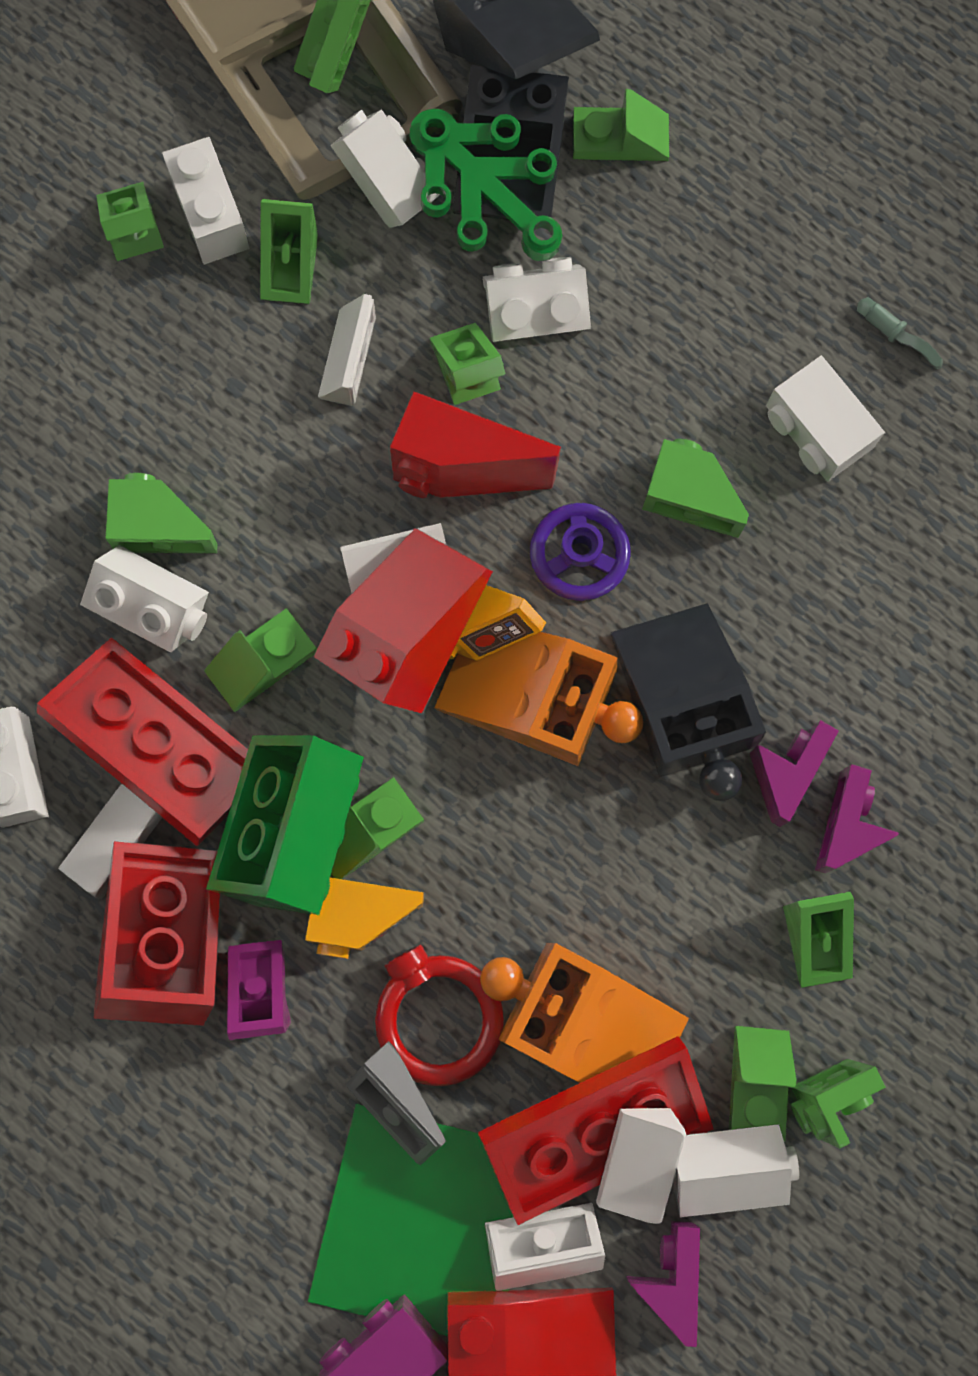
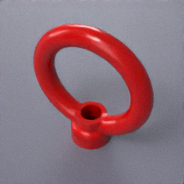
M421 944L386 963L384 967L391 979L380 995L375 1016V1028L380 1048L389 1041L399 1053L413 1081L423 1085L450 1086L466 1081L479 1073L496 1053L500 1044L498 1039L504 1025L501 1001L490 998L482 989L480 981L482 971L473 964L457 957L444 955L428 956ZM433 977L451 978L467 986L477 998L482 1011V1029L477 1043L464 1057L448 1064H431L413 1056L403 1045L397 1029V1013L406 993Z

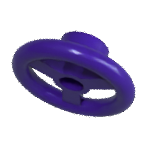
M571 503L551 511L537 525L530 543V559L538 579L551 592L570 600H592L609 593L622 581L630 563L631 548L624 527L610 512L592 504ZM570 519L571 526L565 531L562 538L561 554L547 562L545 545L548 536L557 525ZM586 519L601 524L610 533L615 544V559L601 553L603 548L602 534L595 526L587 523ZM576 543H583L588 546L590 552L586 555H579L573 551L572 546ZM588 565L607 574L600 581L584 586L572 585L557 577L572 566L585 567Z

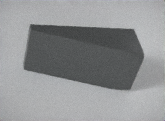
M388 1041L364 1063L346 1085L417 1164L421 1165L446 1140L402 1058Z

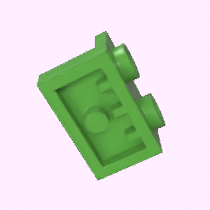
M371 0L316 1L294 66L296 73L311 79L310 86L325 93L338 91Z
M846 1059L797 1083L796 1087H791L797 1101L790 1104L796 1121L805 1134L812 1132L819 1141L822 1140L841 1149L849 1145L850 1141L836 1112L841 1110L843 1115L859 1112L874 1102L872 1094L886 1087L876 1066Z

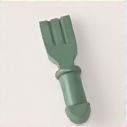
M869 297L863 298L858 302L857 312L885 334L889 342L897 340L901 344L921 353L937 370L942 368V358L928 342L904 331L907 326L906 321L901 322Z

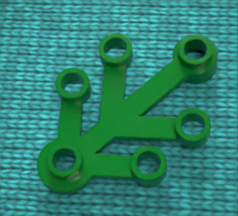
M428 109L419 113L410 126V141L415 151L425 157V187L421 192L422 210L428 216L441 217L450 209L451 192L444 184L446 159L461 175V221L457 228V242L461 248L473 252L480 250L486 243L488 229L481 217V194H483L523 232L521 246L529 258L536 261H547L553 258L558 253L562 241V229L558 222L548 216H536L498 179H529L536 184H546L552 180L557 166L555 155L547 149L539 148L532 151L528 157H474L463 145L493 144L499 150L507 151L513 149L518 144L521 127L519 121L511 115L503 114L497 116L492 124L457 123L453 116L444 110ZM431 127H437L442 129L444 133L440 137H431L426 133V130ZM501 127H507L513 131L514 135L510 138H503L496 131ZM536 161H544L550 169L546 172H538L533 168L532 164ZM431 194H440L445 199V202L436 206L430 204L427 198ZM467 228H476L481 233V236L476 240H470L464 236L463 232ZM538 228H544L551 233L552 237L548 240H540L534 235V231Z

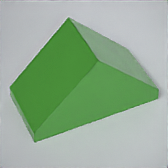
M268 199L261 200V300L310 304L318 240L313 204Z
M851 892L797 901L783 906L801 988L852 979L854 898Z

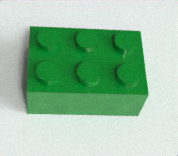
M252 735L206 889L258 907L319 915L323 901L330 889L332 868L338 848L344 839V826L352 798L359 786V773L364 757L313 735Z

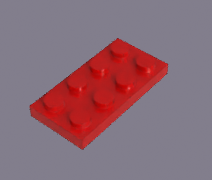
M112 637L37 703V714L196 846L229 815L248 749Z
M679 1036L478 1132L517 1226L601 1184L620 1109L671 1108L685 1129L686 1135L707 1133L714 1129L688 1049Z

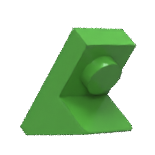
M625 89L622 108L574 107L573 159L668 161L669 114L631 89Z
M144 182L96 195L100 222L107 241H110L117 261L164 248Z
M476 323L429 338L454 405L501 389L498 377L505 375L501 355Z
M286 608L247 637L244 636L241 630L236 632L206 667L204 672L232 710L236 712L315 655L317 648Z
M394 777L352 807L350 805L344 826V839L338 848L331 872L336 879L343 880L424 822L423 817Z
M735 1026L729 1130L779 1125L785 1142L788 1087H796L790 1033L786 1030Z

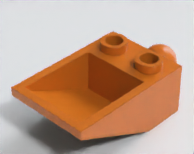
M539 632L478 661L457 654L434 707L445 714L576 766L580 764L596 724L601 725L604 734L616 743H628L635 740L643 729V716L640 710L632 703L619 701L610 706L604 704L617 673L618 657L571 639L544 632ZM579 679H588L593 684V689L587 694H580L579 687L574 686V683ZM567 725L573 729L574 735L568 740L555 735V729L558 726Z
M546 943L528 980L524 978L521 967L514 960L507 957H498L490 960L481 972L480 981L482 989L490 998L497 1001L517 999L498 1040L579 1083L676 1036L680 1037L689 1020L685 1015L557 943ZM556 969L563 970L567 975V984L560 990L553 989L549 983V979ZM533 1017L539 1018L543 1024V1031L537 1038H529L524 1030L529 1019Z

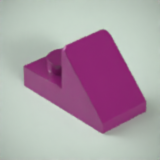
M821 720L810 728L809 732L801 728L786 752V756L793 759L792 763L761 745H757L750 751V757L773 824L782 827L790 822L839 730Z
M851 764L840 771L815 871L827 873L837 869L899 835L898 832L859 821L860 816L866 817L873 803L875 787L868 785L872 770Z
M282 940L228 946L227 1034L229 1040L285 1033L291 1024V1018L285 994V954Z
M671 1221V1235H662L660 1243L661 1269L670 1270L669 1278L626 1276V1279L685 1346L697 1347L700 1228L693 1222Z

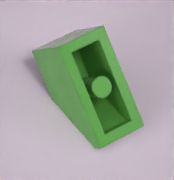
M663 440L642 510L739 538L747 524L749 514L714 454L702 450L699 444L691 440Z
M130 473L125 475L124 479H109L106 540L113 549L120 545L133 553H217V542L211 530L162 480H156L154 476L145 473Z

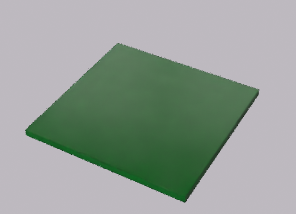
M356 1103L308 1302L367 1316L385 1299H388L393 1305L405 1294L438 1334L448 1336V1292L497 1291L493 1279L485 1223L513 1218V1215L479 1134L437 1123L446 1142L423 1164L419 1165L364 1105Z

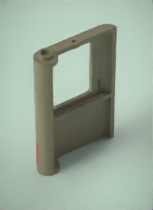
M165 0L298 198L303 200L314 198L352 178L340 159L329 161L323 157L262 67L266 61L303 42L317 0ZM371 0L355 46L405 116L406 122L401 127L407 138L404 143L409 147L412 145L410 141V126L419 113L428 109H440L448 112L458 122L462 101L392 1ZM245 72L248 74L254 85L251 83L247 75H245ZM431 127L426 130L428 135L433 132L436 134L444 133L442 129L437 127Z

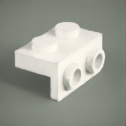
M571 257L551 258L550 260L542 261L543 269L523 271L522 263L494 266V275L483 276L493 342L591 329L586 269L579 264L572 265Z

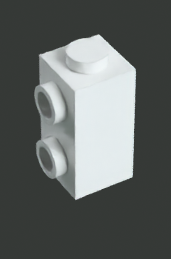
M382 109L367 117L360 110L342 123L338 129L343 136L330 146L389 228L403 225L422 210L421 192L425 187V162L420 158L415 159L404 143L407 138L403 128L392 116L388 115L386 117ZM440 194L429 195L427 201L431 203Z
M119 545L94 561L80 605L153 644L172 652L187 639L195 640L202 631L207 619V613L202 610L209 592Z
M779 1125L686 1135L673 1180L680 1217L790 1205L791 1181L799 1180V1165L796 1151L793 1146L785 1147Z

